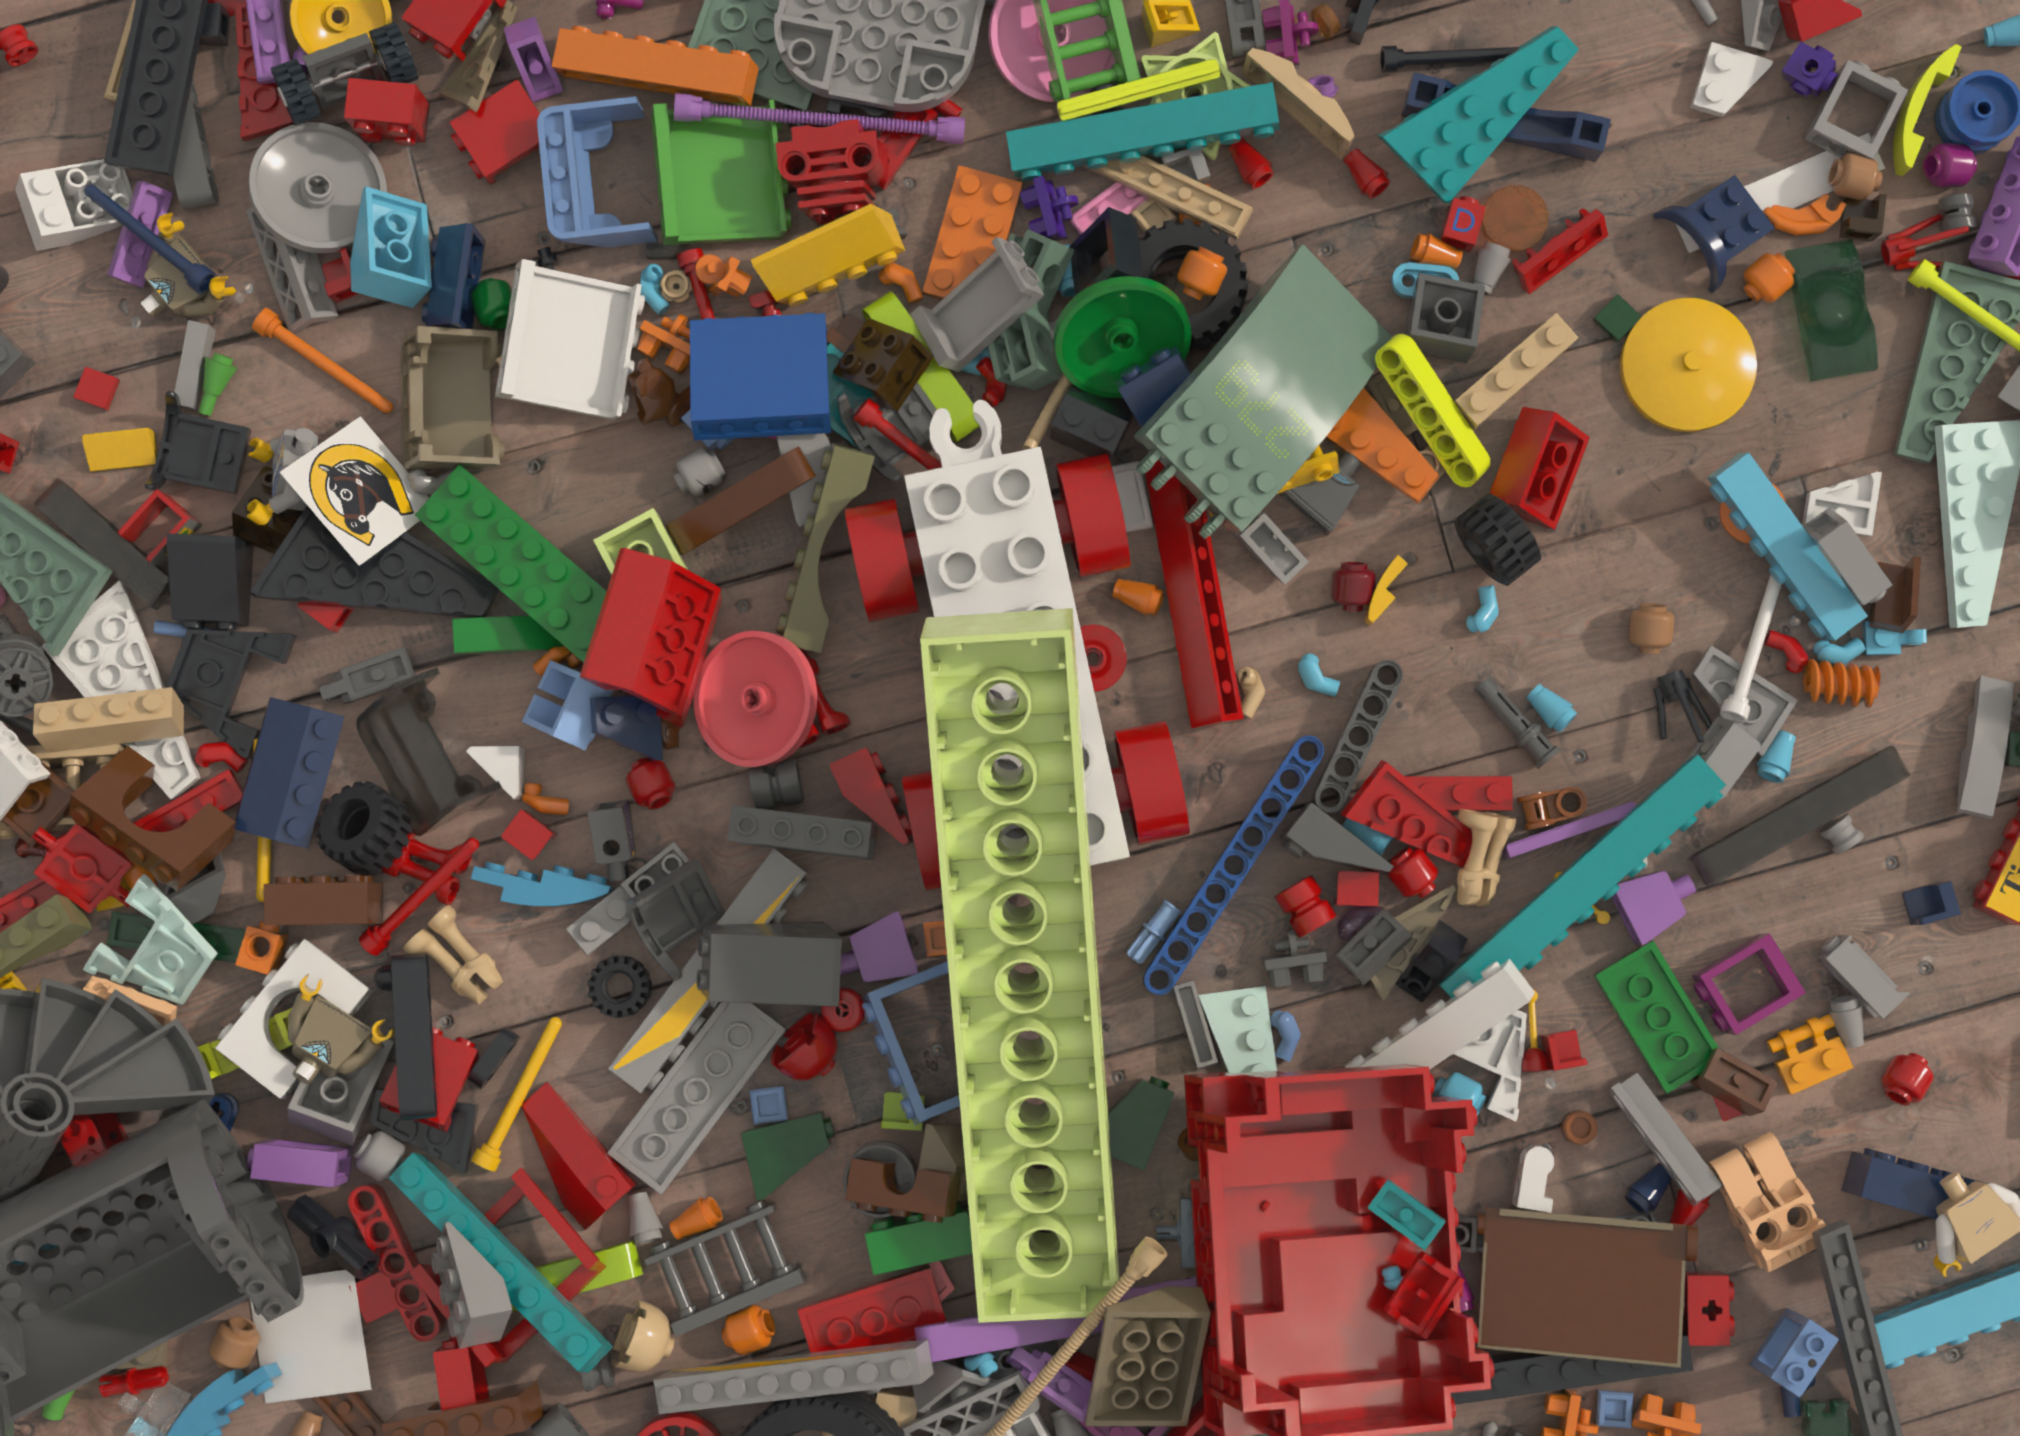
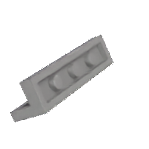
M252 206L247 209L246 213L288 330L296 334L311 323L332 321L338 317L334 302L328 297L323 285L327 282L317 254L302 251L283 243L262 225ZM274 241L278 248L277 258H275L273 252ZM285 272L289 279L288 289L284 283ZM296 304L298 305L302 316L299 320H297L295 314Z
M1638 1073L1623 1083L1618 1082L1611 1087L1609 1092L1611 1098L1693 1207L1723 1186Z
M1019 1370L902 1425L901 1428L904 1431V1436H911L910 1433L917 1429L931 1432L927 1436H983L1009 1410V1407L1020 1397V1394L1028 1387V1384ZM1016 1383L1020 1392L1004 1400L1000 1399L1002 1390ZM998 1392L997 1397L991 1396L992 1394ZM1041 1394L1037 1395L1018 1420L1039 1410L1043 1397ZM979 1400L993 1404L974 1414L970 1413L972 1404ZM967 1406V1410H966V1411L960 1410V1409H962V1408H964V1407ZM949 1414L962 1418L944 1428L940 1427L942 1418ZM937 1420L936 1425L930 1424Z

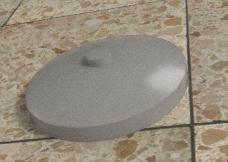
M306 122L296 126L290 125L267 138L253 158L248 178L250 202L262 225L283 243L311 253L339 252L340 249L345 247L347 249L353 247L362 190L367 186L387 192L384 171L373 151L354 134L340 127L318 122Z

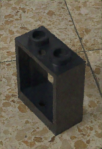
M1108 207L1069 246V248L1074 249L1071 257L1075 296L1087 287L1110 278L1125 276L1144 278L1136 218L1116 209ZM1109 250L1110 264L1101 272L1100 257Z

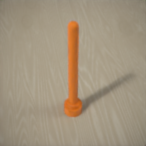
M264 308L255 318L252 330L259 335L277 338L383 413H390L393 410L391 401L283 327V322L279 320L278 314L269 308Z

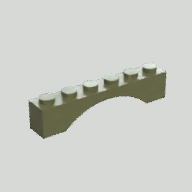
M832 443L831 451L825 449L820 469L825 470L822 484L816 482L811 502L816 503L813 516L807 515L802 531V535L807 536L804 549L798 548L793 568L798 569L795 582L789 581L784 600L789 601V606L786 614H780L776 627V633L781 634L780 636L788 639L798 648L821 654L830 622L822 604L818 583V565L821 548L827 532L838 514L852 499L866 490L875 457L871 453Z
M56 894L0 932V978L32 960L65 948L93 929L84 910L67 897Z

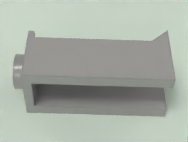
M1833 935L1821 946L1823 952L1816 959L1851 995L1857 996L1858 1002L1863 1004V1008L1873 1018L1879 1016L1881 1019H1884L1910 992L1896 991L1895 989L1898 986L1855 941H1850L1853 938L1851 935H1840L1839 937Z

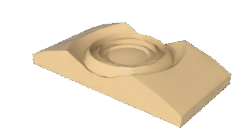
M1252 48L1247 53L1242 75L1254 85L1273 82L1276 104L1342 160L1347 155L1355 135L1337 101L1334 98L1323 96L1311 83L1299 76L1293 62L1270 52Z

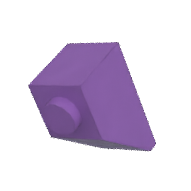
M535 16L504 27L508 46L531 101L535 102L563 92L558 74L551 67L552 58Z

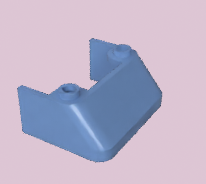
M636 96L551 106L545 108L539 114L537 128L547 227L557 240L604 248L658 242V236L649 222L622 225L620 220L612 214H595L589 151L604 149L611 143L614 135L613 122L645 118V111Z

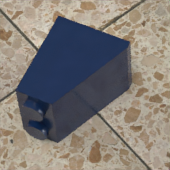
M1176 346L1170 350L1164 347L1150 356L1151 361L1141 367L1133 365L1120 374L1121 378L1117 380L1118 390L1141 428L1192 373Z

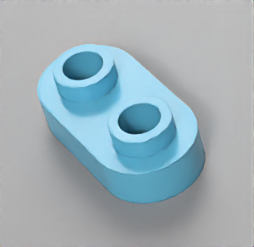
M1408 262L1401 264L1395 269L1391 277V287L1398 296L1412 299L1419 273L1458 281L1459 277L1448 266ZM1402 278H1411L1413 281V286H1404L1402 284Z

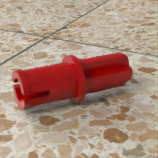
M164 1366L141 1370L132 1367L127 1372L102 1375L99 1382H107L108 1384L98 1385L99 1392L105 1398L125 1393L138 1395L142 1390L164 1387L169 1381L170 1376L167 1368Z

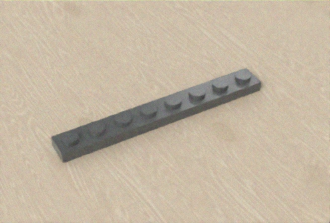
M1839 1220L1812 1232L1863 1435L1903 1436L1850 1224Z

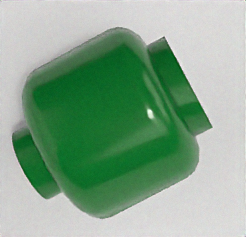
M486 278L480 281L472 291L470 296L472 307L479 323L494 330L506 328L512 293L509 283L500 279Z

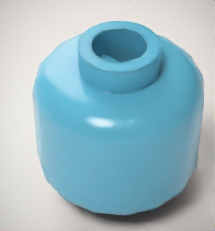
M1459 1072L1452 1073L1447 1079L1441 1077L1432 1094L1435 1097L1448 1096L1471 1099L1472 1105L1476 1108L1477 1116L1486 1100V1096L1482 1094V1085Z

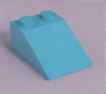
M367 186L364 187L350 261L352 292L414 308L432 288L427 204Z

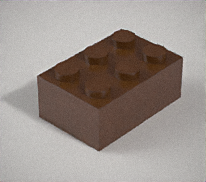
M309 876V883H305V877H275V884H264V925L383 923V883L373 882V876H344V882H339V877Z

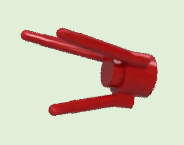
M1937 214L1899 233L1887 235V240L1881 242V253L1884 263L1887 267L1894 265L1895 271L1915 269L1920 261H1909L1910 258L1915 257V247L1966 233L1969 231V228L1963 226L1912 240L1911 237L1906 238L1941 220L1942 215ZM1929 261L1936 266L1935 268H1940V264L1943 263Z

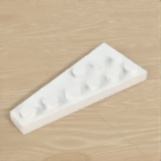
M119 580L92 603L59 656L51 655L45 646L47 643L42 645V648L84 698L165 688L123 581ZM184 736L123 743L126 747L129 746L155 764L153 779L170 800L178 798L200 779Z

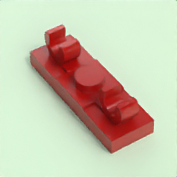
M1581 208L1579 210L1581 220L1578 223H1572L1569 219L1565 220L1566 230L1551 238L1542 247V250L1536 253L1531 248L1526 249L1528 260L1524 263H1520L1516 258L1512 260L1514 271L1519 275L1521 287L1530 295L1608 236L1604 215L1598 209L1589 214L1587 210Z

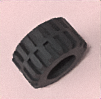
M1486 494L1454 521L1458 537L1470 556L1487 575L1503 585L1509 586L1541 560L1538 543L1530 529L1506 502L1492 494Z
M361 781L354 782L352 787L346 785L342 788L341 793H335L331 797L332 801L328 805L325 804L322 809L324 811L323 816H320L317 822L320 825V828L316 830V837L320 839L318 845L325 855L349 871L368 876L370 872L374 875L381 873L382 868L388 869L392 866V861L395 858L399 859L403 854L401 852L403 847L408 846L410 840L407 836L412 833V826L409 824L412 821L411 814L407 812L408 808L405 804L380 786L368 781L365 783Z

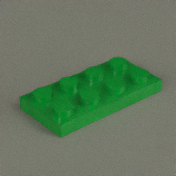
M1650 940L1648 943L1638 947L1593 975L1664 1093L1668 1094L1702 1073L1712 1050L1719 1047L1654 940Z

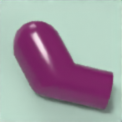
M596 0V15L602 19H611L614 15V9L620 6L641 10L644 0Z

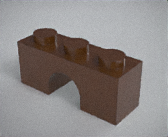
M851 1158L845 1200L857 1202L856 1209L877 1211V1206L889 1208L890 1215L910 1217V1212L922 1213V1220L943 1223V1217L955 1216L961 1174L929 1168L917 1169L913 1188L909 1192L904 1193L896 1186L894 1181L896 1163L869 1158Z

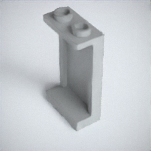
M996 237L992 241L996 251L932 310L919 306L910 314L939 366L959 372L1044 296L1038 285L1040 281L1038 275L1027 266L1023 259L1025 254L1016 242L1012 240L1009 242Z

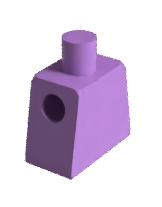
M1663 870L1618 882L1617 884L1620 889L1611 898L1634 944L1644 945L1687 914L1681 899L1695 893L1696 888L1687 874L1671 881L1667 872Z
M899 911L849 936L853 950L841 954L840 975L842 976L860 969L864 982L920 973Z

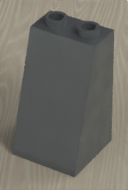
M825 922L703 925V936L698 938V954L702 957V970L697 971V988L701 990V993L708 1001L839 1006L842 938Z

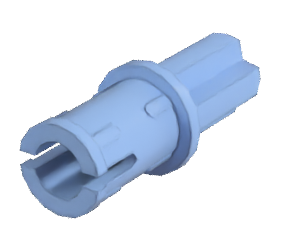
M1164 900L1147 924L1145 922L1142 924L1144 929L1127 949L1126 954L1136 963H1143L1158 942L1166 939L1163 937L1182 912L1170 902Z

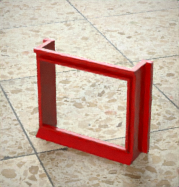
M519 1168L511 1176V1179L516 1184L484 1216L495 1225L520 1200L527 1196L582 1262L579 1267L556 1287L570 1302L606 1266L523 1168ZM418 1264L410 1272V1275L448 1320L450 1316L448 1305L444 1306L440 1299L439 1288L442 1284L440 1275L434 1274L432 1264ZM524 1318L500 1342L495 1341L471 1346L470 1349L485 1367H489L492 1363H506L539 1331Z

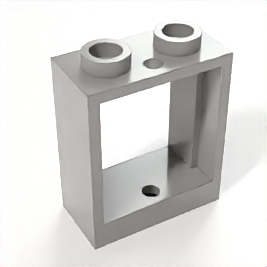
M1847 60L1838 70V76L1827 92L1804 139L1840 158L1846 153H1854L1874 160L1908 89L1902 87L1900 82L1892 77H1882L1872 72L1870 67L1862 62ZM1847 80L1890 101L1870 142L1827 122Z
M1827 508L1803 526L1852 595L1862 605L1880 600L1886 594V590L1892 586V583L1848 521L1831 508Z

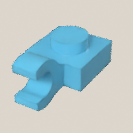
M1870 621L1862 622L1863 644L1866 648L1863 656L1900 655L1901 645H1922V643H1927L1926 629L1905 630L1904 633L1869 627Z

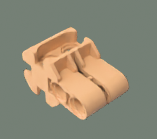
M1768 1132L1742 1145L1745 1158L1736 1148L1708 1162V1166L1723 1185L1719 1190L1727 1203L1728 1214L1734 1227L1740 1230L1745 1240L1743 1245L1758 1268H1764L1766 1272H1771L1815 1250L1812 1232L1826 1227L1823 1219L1817 1217L1812 1207L1815 1203L1803 1183L1797 1178L1779 1141L1772 1132ZM1797 1206L1800 1212L1799 1218L1796 1223L1790 1225L1787 1220V1213L1791 1208ZM1766 1222L1769 1225V1234L1766 1238L1759 1240L1756 1235L1757 1229L1761 1223Z

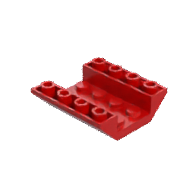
M620 548L579 677L604 690H623L657 707L656 716L678 727H684L722 604L721 588L673 561L627 548Z

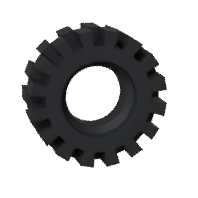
M609 957L599 962L597 967L590 973L591 978L587 982L589 992L587 993L593 1001L592 1005L601 1011L600 1013L604 1015H609L613 1018L633 1015L640 1009H643L647 999H650V987H652V981L649 980L650 974L648 970L644 969L640 961H636L632 957ZM617 973L627 975L632 981V992L624 1000L612 998L607 991L608 980Z

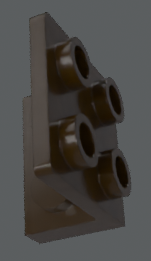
M869 318L833 370V374L837 378L871 391L889 409L898 412L934 356L914 335Z
M264 466L232 511L233 536L275 554L303 511L287 509L279 514L273 512L271 519L265 525H258L247 518V515L251 513L247 510V505L252 500L257 499L264 505L269 504V499L272 498L273 469Z

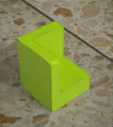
M886 1092L884 1094L881 1128L922 1131L923 1122L914 1125L912 1119L908 1120L905 1112L902 1111L900 1101L904 1099L902 1093ZM919 1094L925 1107V1094Z

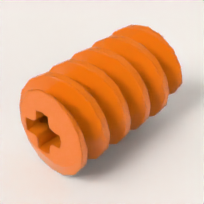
M1810 659L1803 673V691L1805 693L1810 692L1811 702L1816 703L1819 695L1823 694L1825 704H1830L1833 696L1837 695L1838 704L1844 705L1847 696H1849L1852 707H1857L1860 699L1864 698L1865 707L1871 708L1879 691L1880 669L1879 666H1876L1872 670L1869 665H1862L1858 668L1854 663H1850L1845 667L1842 662H1835L1831 666L1829 661H1821L1818 664L1814 659Z

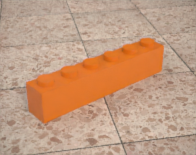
M572 26V30L559 29L551 66L564 78L673 95L675 93L691 94L706 100L751 106L759 69L748 53L739 50H730V54L718 52L716 48L707 45H699L698 49L688 48L684 43L674 40H667L666 44L655 43L653 39L646 36L637 35L634 39L623 38V35L613 31H604L603 34L592 33L590 29L581 26Z

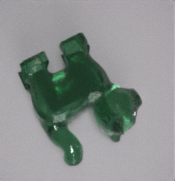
M1844 1398L1829 1399L1830 1411L1822 1413L1825 1409V1402L1801 1400V1410L1803 1413L1801 1428L1804 1436H1854L1851 1432V1422L1847 1410L1850 1408V1401Z

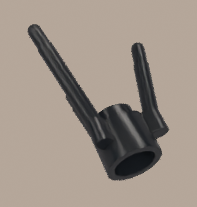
M1683 670L1658 677L1659 687L1654 688L1653 691L1657 700L1660 738L1662 740L1667 738L1664 698L1667 697L1669 703L1680 700L1697 741L1702 743L1704 738L1687 697L1691 700L1707 729L1712 725V722L1692 689L1689 678H1685Z

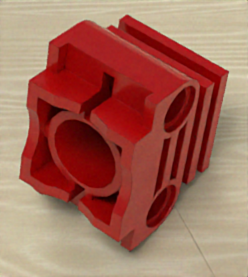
M858 119L840 121L832 126L821 128L805 125L791 127L792 141L776 143L779 172L797 190V195L803 200L798 201V208L812 221L816 220V224L825 225L835 221V218L843 217L869 204L875 205L871 200H876V193L870 187L881 184L889 170L888 145L882 144L877 139L876 130H864ZM871 159L870 163L863 167L864 162Z

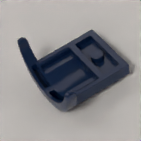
M1736 175L1688 207L1668 206L1653 214L1655 219H1667L1676 223L1697 243L1709 268L1710 286L1708 290L1710 293H1714L1722 285L1726 275L1727 262L1775 228Z

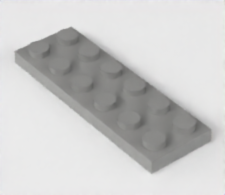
M721 1002L607 1154L662 1195L787 1028L754 1003Z

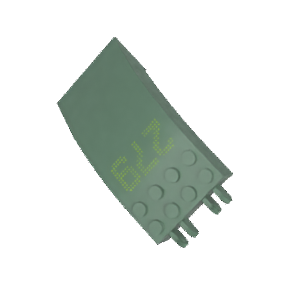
M1300 244L1256 292V296L1214 348L1134 436L1138 442H1141L1150 451L1135 469L1140 475L1148 472L1157 460L1165 466L1153 478L1150 484L1155 490L1161 488L1174 475L1198 499L1184 516V519L1189 524L1196 521L1206 508L1213 514L1199 531V534L1204 539L1209 537L1221 524L1225 526L1224 529L1228 533H1238L1245 530L1298 471L1343 416L1377 368L1375 362L1377 351L1392 338L1304 244Z

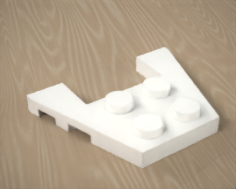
M1519 1010L1454 1053V1055L1499 1075L1486 1109L1513 1121H1517L1519 1113L1518 1099L1521 1089V1064L1524 1054L1527 1014Z

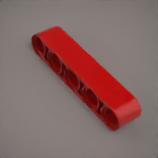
M376 1183L359 1186L349 1195V1209L367 1246L380 1256L377 1267L409 1333L417 1341H430L443 1332L446 1326V1318L410 1275V1272L420 1262L385 1190ZM363 1191H368L374 1196L375 1201L371 1209L361 1204L360 1198ZM378 1222H383L389 1227L390 1232L386 1240L379 1238L376 1234L375 1227ZM393 1253H398L404 1258L405 1264L402 1270H396L392 1267L390 1258ZM407 1284H412L418 1288L420 1293L418 1301H411L407 1298L405 1294ZM423 1315L433 1319L435 1324L433 1332H426L422 1329L420 1319Z

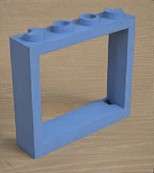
M948 961L869 992L863 997L865 1003L861 1004L865 1012L866 1021L868 1023L873 1022L878 1035L874 1036L877 1049L881 1056L886 1054L891 1067L887 1068L889 1079L894 1088L899 1086L904 1098L900 1101L902 1111L905 1112L908 1120L912 1119L914 1125L959 1108V1095L929 1108H924L881 1000L948 974Z

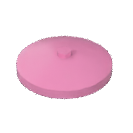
M996 0L990 16L988 38L991 54L999 72L1012 87L1022 94L1040 101L1057 102L1052 100L1049 91V81H1052L1033 0ZM1047 0L1050 13L1096 2V0ZM1099 15L1054 27L1058 47L1102 36L1104 31H1107L1105 19ZM1103 49L1062 60L1066 80L1111 69L1115 61L1112 51ZM1092 88L1071 93L1070 97L1087 94Z

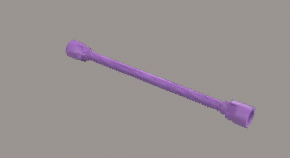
M675 93L674 121H701L702 118H710L714 115L715 117L719 116V118L722 116L723 118H726V116L727 118L732 117V119L735 117L739 119L740 117V119L745 118V120H748V118L752 120L753 118L754 121L757 119L758 121L762 119V121L766 120L767 122L769 120L774 122L775 120V122L779 121L780 123L788 121V123L792 122L793 124L795 122L802 125L804 123L805 125H808V123L809 125L814 124V126L817 124L821 126L822 124V126L826 125L829 127L840 121L858 119L865 130H868V128L869 130L878 129V131L882 129V131L886 130L887 132L890 130L894 132L895 130V132L899 131L900 133L903 131L907 133L908 131V133L912 132L913 134L921 132L922 135L925 133L928 137H936V141L948 144L963 145L964 117H938L937 120H929L926 123L924 121L916 122V120L912 122V120L907 121L906 119L904 121L903 119H900V121L896 119L895 121L894 118L892 120L890 118L887 120L886 118L882 119L881 117L873 119V117L869 118V116H866L865 118V116L860 117L859 115L857 117L856 115H853V117L849 115L848 117L847 114L844 116L840 114L839 116V114L835 115L834 113L831 115L830 113L826 115V113L822 114L821 112L813 114V112L809 113L808 111L800 113L799 110L797 112L796 110H793V112L792 110L787 111V109L784 111L780 109L779 111V109L774 110V108L771 110L767 108L766 110V108L762 109L761 107L757 109V107L749 108L746 106L744 108V106L740 107L739 105L737 107L735 105L732 107L731 105L727 106L726 104L718 106V104L714 105L711 101H703L702 97Z

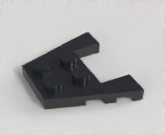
M187 629L165 688L172 687L184 705L185 711L196 720H200L213 731V734L222 741L227 742L240 756L250 759L253 754L254 739H258L260 729L229 718L252 653H256L286 664L297 635L289 633Z

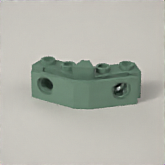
M1027 229L1024 238L1011 233L1008 241L1012 240L1022 248L1025 254L1023 259L1028 267L1031 268L1035 263L1033 271L1039 277L1038 285L1044 296L990 343L988 349L996 380L1019 389L1026 387L1036 391L1062 377L1049 327L1048 317L1050 313H1048V310L1074 253V249Z

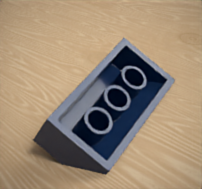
M269 697L235 819V830L308 848L344 716Z

